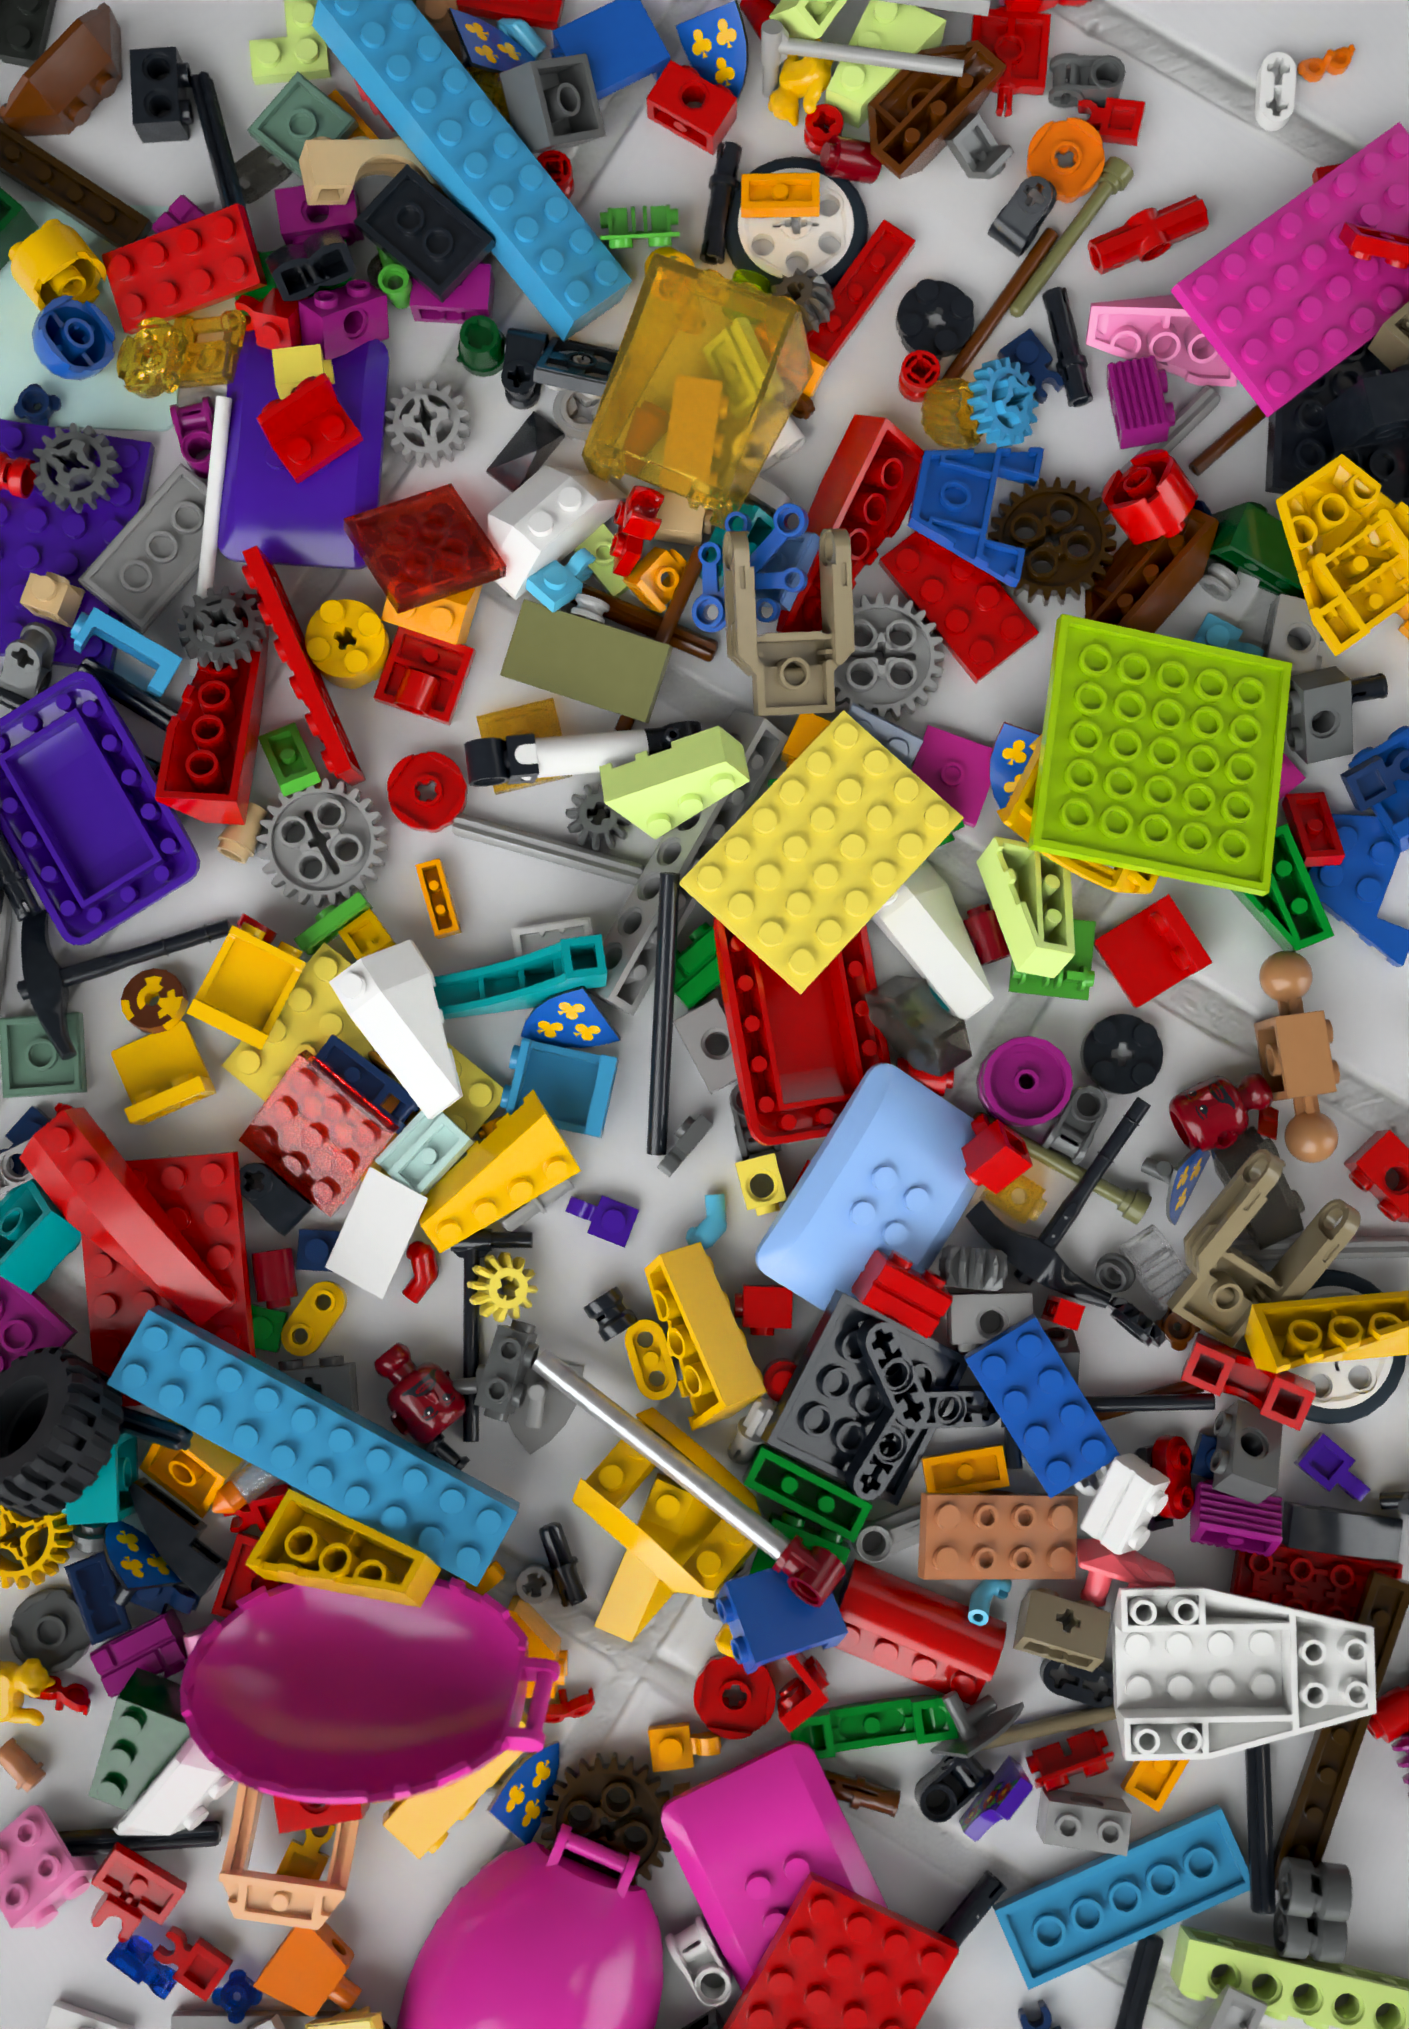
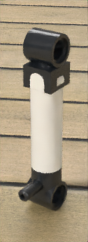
M681 721L670 723L660 728L535 738L534 734L506 736L505 740L495 737L471 740L464 744L469 785L488 787L506 782L507 785L533 783L537 778L599 773V767L611 763L613 768L635 761V754L647 750L650 756L670 749L672 741L701 732V723L698 721Z

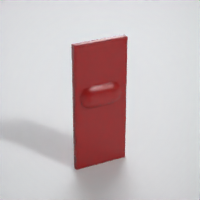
M1272 1107L1259 1110L1258 1134L1277 1140L1279 1110Z

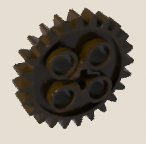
M1060 477L1055 478L1053 487H1047L1044 479L1039 478L1037 490H1033L1028 483H1024L1022 497L1012 491L1009 494L1011 506L1003 503L999 504L998 513L1001 517H992L991 527L996 531L988 533V540L1026 549L1025 553L1031 552L1029 556L1024 557L1020 581L1013 590L1015 597L1023 590L1028 591V603H1032L1036 595H1042L1044 606H1048L1051 596H1056L1059 604L1064 605L1067 593H1070L1078 601L1081 596L1080 587H1084L1090 592L1094 591L1095 583L1092 577L1099 580L1105 579L1106 571L1102 566H1111L1114 557L1107 552H1112L1116 549L1117 541L1109 539V537L1115 535L1116 525L1106 524L1111 518L1109 510L1099 512L1103 501L1101 497L1091 502L1088 500L1090 487H1086L1080 493L1075 492L1076 480H1072L1067 488H1061ZM1062 510L1068 512L1071 519L1066 522H1058L1052 518L1051 514ZM1078 526H1083V527H1084V530H1083V531H1082V530L1073 531V529L1076 528V527H1078ZM1022 527H1029L1036 534L1032 538L1022 539L1016 535L1015 531ZM1050 537L1053 542L1059 540L1058 546H1053L1051 542L1045 543V538ZM1079 544L1086 547L1088 553L1085 556L1077 557L1072 555L1068 548ZM1038 561H1046L1052 566V570L1042 574L1034 571L1032 565Z
M614 1752L610 1763L604 1764L601 1754L596 1753L594 1766L591 1767L584 1758H580L579 1773H576L570 1767L565 1768L564 1776L567 1783L555 1779L552 1788L558 1796H546L544 1804L552 1810L542 1813L541 1822L552 1826L542 1830L541 1839L553 1840L555 1842L562 1823L571 1826V1832L581 1835L590 1832L586 1835V1839L626 1856L630 1852L640 1856L630 1885H638L637 1875L639 1874L650 1881L652 1879L650 1864L660 1868L664 1865V1858L658 1851L671 1852L672 1849L668 1839L664 1837L666 1834L661 1823V1811L663 1805L670 1800V1792H657L661 1784V1777L657 1776L648 1780L649 1765L645 1764L638 1771L634 1770L633 1756L628 1758L625 1765H620L618 1754ZM621 1787L627 1790L630 1797L623 1803H615L608 1797V1792L612 1788ZM576 1805H584L590 1809L592 1816L587 1820L580 1821L571 1815L570 1809ZM636 1806H640L642 1808V1811L639 1813L634 1812L626 1815L631 1811L632 1808ZM602 1817H607L609 1822L616 1821L615 1829L610 1830L608 1825L601 1826ZM638 1826L645 1830L647 1836L642 1841L635 1842L626 1837L625 1831L629 1827ZM554 1842L547 1847L548 1850L552 1849ZM564 1849L562 1853L564 1857L615 1879L620 1877V1872L567 1849Z

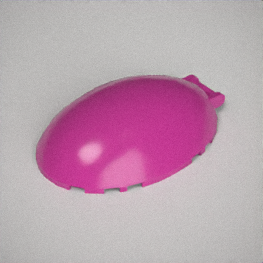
M452 1577L450 1581L437 1578L421 1608L285 1583L270 1590H267L266 1586L263 1585L237 1600L236 1603L239 1607L219 1623L214 1619L196 1642L183 1671L180 1687L181 1713L188 1726L189 1735L208 1761L225 1775L259 1792L297 1801L357 1804L400 1801L433 1793L480 1771L506 1750L539 1752L543 1750L546 1737L542 1732L552 1685L553 1682L559 1679L561 1666L558 1662L551 1659L529 1657L528 1637L511 1617L508 1609L486 1592L482 1596L467 1588L464 1581ZM527 1681H535L525 1728L519 1727L526 1697Z
M562 1823L551 1850L534 1841L510 1852L506 1850L481 1867L480 1872L453 1896L452 1901L440 1918L437 1919L421 1948L404 1991L397 2029H655L663 1988V1942L658 1915H655L646 1890L637 1885H630L640 1856L631 1852L628 1856L571 1832L572 1827ZM564 1849H567L620 1872V1877L615 1879L564 1857L562 1853Z

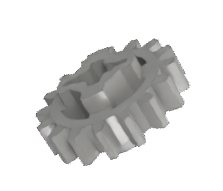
M417 380L415 383L416 390L412 392L405 386L401 387L404 396L401 400L391 397L390 402L395 411H385L386 421L391 424L385 427V432L388 438L393 439L390 444L394 452L402 450L401 455L405 462L408 463L413 457H416L420 468L424 467L426 460H432L435 468L440 466V457L445 456L447 460L452 462L454 460L452 450L454 448L461 451L465 449L464 442L460 437L470 436L469 426L464 424L470 421L468 410L462 409L465 406L463 398L461 396L452 398L453 391L451 386L447 385L442 391H439L436 380L431 381L429 388H423L421 381ZM432 402L439 403V404H441V405H443V406L438 407V406H436L435 404H433ZM425 413L428 414L431 420V427H429L431 434L429 436L426 428H424V421H426ZM418 441L424 446H418L412 442Z

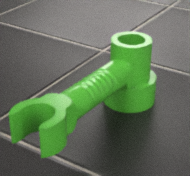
M377 247L383 266L378 275L379 287L381 291L387 294V299L391 301L393 306L399 309L407 308L410 303V293L412 290L411 278L403 266L394 262Z

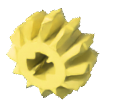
M501 1252L498 1259L494 1255H486L484 1257L486 1268L479 1265L472 1267L473 1272L479 1276L478 1281L471 1280L466 1283L468 1288L477 1290V1293L469 1299L470 1303L473 1305L481 1304L479 1314L486 1318L493 1314V1318L497 1322H504L507 1315L512 1319L520 1318L519 1306L527 1309L532 1307L531 1301L526 1298L527 1292L533 1294L538 1291L536 1286L527 1283L536 1273L532 1269L523 1270L525 1259L522 1257H516L512 1260L508 1252ZM501 1279L507 1280V1285L503 1287L504 1294L497 1293V1289L502 1286Z

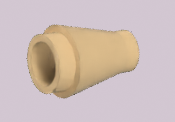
M249 802L245 825L229 824L218 836L220 843L217 846V850L224 856L243 864L247 862L249 857H254L258 843L256 836L260 835L262 828L259 822L265 819L267 811L259 805Z

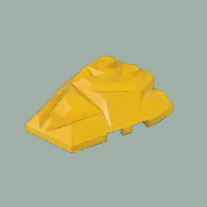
M1343 454L1275 500L1312 623L1335 656L1341 654L1371 632L1370 630L1409 603V506L1402 501L1395 504L1380 492L1382 487L1380 483Z

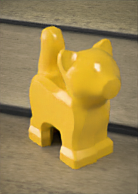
M788 54L787 59L784 60L779 77L780 87L769 96L768 109L779 120L789 121L792 126L796 127L799 123V99L804 97L803 108L805 113H814L821 94L830 83L831 67L834 60L804 57L799 60V56Z
M29 1658L22 1665L12 1661L0 1660V1722L31 1723L33 1726H40L44 1722V1715L39 1710L23 1708L24 1694L38 1698L45 1688L55 1684V1680L49 1677L48 1671L42 1666L39 1659Z

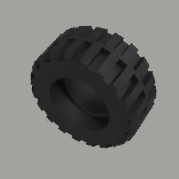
M45 1347L29 1351L27 1356H19L11 1362L9 1369L0 1372V1505L24 1517H42L65 1509L67 1502H75L83 1495L82 1491L87 1486L94 1484L99 1477L97 1475L103 1465L107 1466L112 1456L110 1451L113 1444L118 1443L121 1434L118 1427L119 1424L123 1423L122 1396L120 1391L107 1385L111 1377L110 1375L61 1347Z

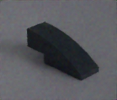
M142 1477L134 1481L128 1489L136 1513L148 1538L179 1579L198 1596H204L213 1588L224 1573L228 1561L199 1540V1537L208 1525L147 1478Z
M1284 1502L1281 1526L1283 1538L1281 1544L1289 1548L1398 1561L1403 1519L1321 1505L1318 1507Z

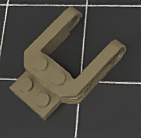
M845 528L823 529L820 535L819 568L822 632L765 633L757 635L754 567H750L747 537L749 531H727L724 535L722 546L727 657L747 676H752L754 716L835 712L834 671L855 650L851 543L848 531Z
M1266 1149L1257 1150L1245 1161L1184 1237L1185 1261L1192 1272L1167 1301V1305L1173 1312L1231 1348L1235 1346L1246 1331L1252 1304L1301 1300L1356 1234L1361 1222V1215L1358 1210L1341 1199L1331 1200L1319 1211L1270 1272H1267L1261 1264L1231 1246L1268 1200L1266 1195L1277 1183L1282 1174L1283 1167L1286 1166L1282 1159ZM1342 1217L1340 1223L1334 1228L1336 1222Z

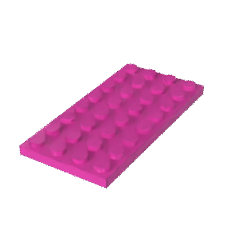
M1400 122L1186 276L1171 290L1172 294L1267 418L1373 339L1382 324L1409 302V266L1407 269L1397 268L1387 264L1385 258L1372 256L1370 261L1358 259L1348 253L1349 248L1339 239L1345 222L1409 237V133Z

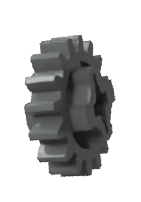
M71 423L69 433H64L57 426L55 427L56 437L53 440L45 435L42 437L46 447L44 450L34 448L33 453L40 459V462L30 464V469L38 475L33 482L39 490H44L42 495L49 503L55 501V504L63 511L71 504V507L77 513H81L85 503H88L95 510L97 509V498L101 497L106 501L111 499L106 489L108 487L118 488L119 483L112 477V474L122 472V468L116 461H113L119 455L113 446H109L110 442L103 433L97 436L95 430L89 425L81 433L79 427L75 423ZM95 451L98 452L100 457V467H97L94 463L96 460ZM52 469L58 472L55 479L58 482L57 486L53 481Z
M224 586L221 594L217 595L212 588H208V597L204 599L196 594L192 596L195 606L184 605L182 611L185 618L177 619L180 630L178 636L182 647H185L190 659L197 657L200 666L203 668L210 661L214 662L216 671H221L224 663L229 662L233 669H237L238 659L242 658L250 663L252 661L250 651H262L263 647L260 639L267 638V631L255 598L247 600L245 592L241 589L233 596L230 594L228 586ZM243 616L248 620L247 628L243 625ZM197 629L201 630L202 641L197 638Z

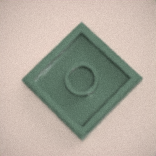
M297 71L247 131L255 141L302 179L299 158L305 141L321 136L329 137L331 140H347L358 127L356 119Z
M67 1013L69 1036L77 1051V1055L69 1060L61 1059L38 1020L37 1015L0 1018L3 1098L87 1092L83 1013Z

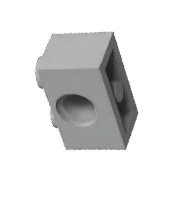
M1280 594L1270 604L1261 647L1265 651L1262 657L1292 663L1291 676L1320 670L1322 656L1317 654L1320 641L1323 642L1324 639L1312 623L1306 599ZM1287 636L1297 637L1302 643V650L1293 649L1288 644Z
M714 999L673 1021L710 1094L737 1081L724 1005L720 1007L717 999ZM720 1034L728 1040L729 1048L723 1055L715 1056L707 1051L705 1043L711 1035Z
M1027 1291L950 1293L953 1296V1302L947 1310V1341L952 1345L958 1344V1351L960 1352L974 1350L1032 1315L1033 1293ZM994 1310L1000 1319L999 1326L994 1332L985 1333L980 1327V1318L985 1312Z
M1041 1787L1036 1830L1044 1844L1127 1856L1132 1812L1123 1799L1063 1790L1047 1792L1046 1788Z

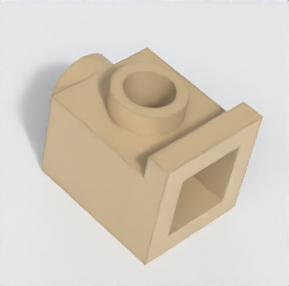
M30 572L20 603L37 617L72 628L85 590L70 585L68 579L52 572H46L45 576Z

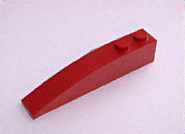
M854 414L820 483L808 512L809 524L805 531L816 533L819 537L823 529L845 528L848 531L851 543L852 589L857 584L854 579L865 565L871 566L878 557L877 549L885 538H892L900 528L913 501L920 462L924 450L887 418ZM819 549L807 573L808 583L806 588L798 593L790 611L781 610L776 628L778 633L822 630Z
M245 594L247 600L255 598L257 604L263 601L258 594ZM243 616L242 622L244 627L247 628L248 620ZM265 624L267 638L260 639L263 647L262 651H250L252 658L250 663L240 658L237 660V669H233L228 662L223 664L221 671H216L214 662L210 661L203 668L198 661L197 673L191 685L187 684L181 696L183 702L176 716L172 715L167 726L155 792L157 802L204 823L245 825L261 724L270 626Z
M84 1107L63 1110L31 1137L19 1159L72 1226L199 1327L233 1301Z

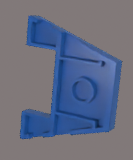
M1030 447L1028 452H1012L1011 448H997L995 453H974V449L925 450L920 462L907 526L1008 586L1016 588L1020 581L1026 549L986 539L997 477L1022 484L1028 483L1034 487L1039 479L1044 448Z
M1332 814L1345 857L1341 865L1313 866L1307 869L1322 907L1338 921H1343L1359 934V938L1368 946L1375 947L1387 957L1385 960L1390 964L1401 967L1404 965L1409 952V930L1377 917L1401 851L1377 816Z

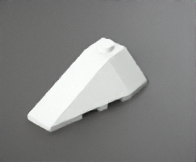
M925 860L871 919L963 1024L990 1003L994 997L948 884Z
M407 940L362 957L329 982L351 1019L428 1119H433L463 1097L452 1049L448 1048L442 1023H445L443 1012L438 1008L433 988L436 987L434 975L413 940Z

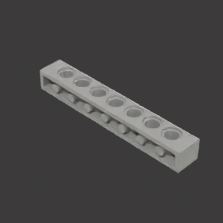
M733 710L723 729L743 745L750 781L663 835L603 942L607 968L606 987L586 989L601 1001L634 1016L655 978L660 872L680 873L681 881L750 808L788 740V737L766 718ZM681 886L679 892L677 937L697 903V900Z

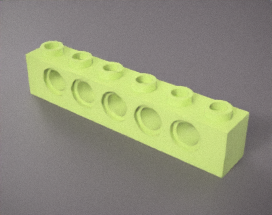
M1183 1925L1179 1927L1170 1976L1178 1989L1181 1990L1180 1992L1188 1998L1198 2001H1205L1206 1996L1217 1999L1226 1984H1229L1266 2002L1268 2006L1264 2014L1277 2020L1285 2021L1288 2019V2016L1303 2019L1305 2024L1316 2029H1329V2026L1341 2029H1409V1979L1343 1963L1316 1962L1309 1955L1304 1960L1279 1957L1275 1947ZM1217 1965H1228L1227 1971L1223 1976L1218 1978L1211 1977L1212 1970ZM1268 1974V1980L1263 1986L1252 1987L1253 1980L1258 1975ZM1304 1983L1309 1984V1988L1303 1996L1293 1997L1297 1986ZM1349 1993V1999L1346 2004L1340 2007L1334 2006L1338 1996ZM1390 2003V2008L1386 2014L1376 2016L1379 2006Z

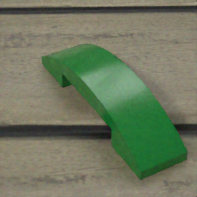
M946 1694L893 1697L826 1708L816 1711L790 1732L791 1741H803L810 1745L817 1759L836 1757L835 1752L915 1740L917 1744L958 1739L959 1736L957 1727L942 1700V1697Z

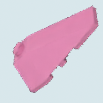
M1174 295L1091 303L1086 345L1128 360L1140 359L1143 356L1147 358L1153 355L1155 356L1158 370L1165 369V371L1183 377L1186 382L1197 386L1236 387L1237 377Z

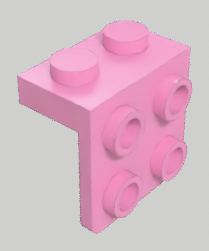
M32 1805L0 1832V1909L11 1928L35 1927L37 1929L50 1923L58 1915L57 1909L64 1902L80 1896L90 1887L89 1880L92 1879L94 1873L99 1868L93 1856H71L44 1808L40 1805Z

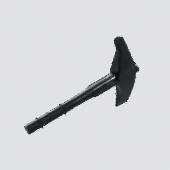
M44 909L34 917L31 912H27L29 919L23 921L21 928V958L24 980L18 981V984H16L17 989L23 1000L30 999L38 1020L61 1059L69 1060L77 1055V1051L69 1036L67 1024L69 986L99 978L157 957L169 956L170 953L199 944L211 943L212 940L227 936L231 927L228 919L207 926L204 924V927L165 939L162 937L161 940L129 950L103 955L61 968L53 955L49 942L47 910Z
M1137 1096L1127 1113L1123 1114L1124 1117L1100 1152L1097 1151L1098 1155L1081 1180L1062 1202L1039 1237L1018 1232L1006 1225L994 1215L982 1199L966 1215V1218L976 1231L995 1250H1002L1007 1255V1261L1017 1268L1013 1275L1020 1282L1030 1286L1035 1280L1041 1285L1066 1296L1101 1308L1107 1307L1112 1294L1091 1285L1070 1270L1055 1249L1080 1214L1098 1182L1109 1166L1114 1163V1159L1137 1126H1140L1139 1123L1151 1107L1150 1104Z

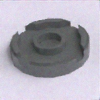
M47 1588L30 1595L16 1608L12 1627L9 1629V1640L14 1655L22 1663L29 1658H37L48 1673H58L75 1665L87 1653L91 1642L73 1592L64 1588Z

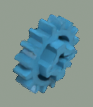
M1008 357L985 362L982 364L981 369L973 372L977 381L968 384L969 389L974 393L972 398L967 399V404L974 406V412L970 415V419L978 420L979 422L976 432L978 435L987 433L986 443H996L997 448L1023 443L1024 437L1030 436L1033 433L1029 424L1036 423L1038 420L1032 413L1033 408L1039 406V402L1032 400L1036 387L1027 384L1030 374L1028 371L1020 373V363L1018 361L1011 363Z

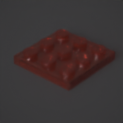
M451 483L344 518V531L397 614L506 577V564Z
M306 1049L298 1054L239 1141L326 1215L332 1217L338 1212L364 1177L369 1167L375 1162L374 1160L381 1154L400 1127Z

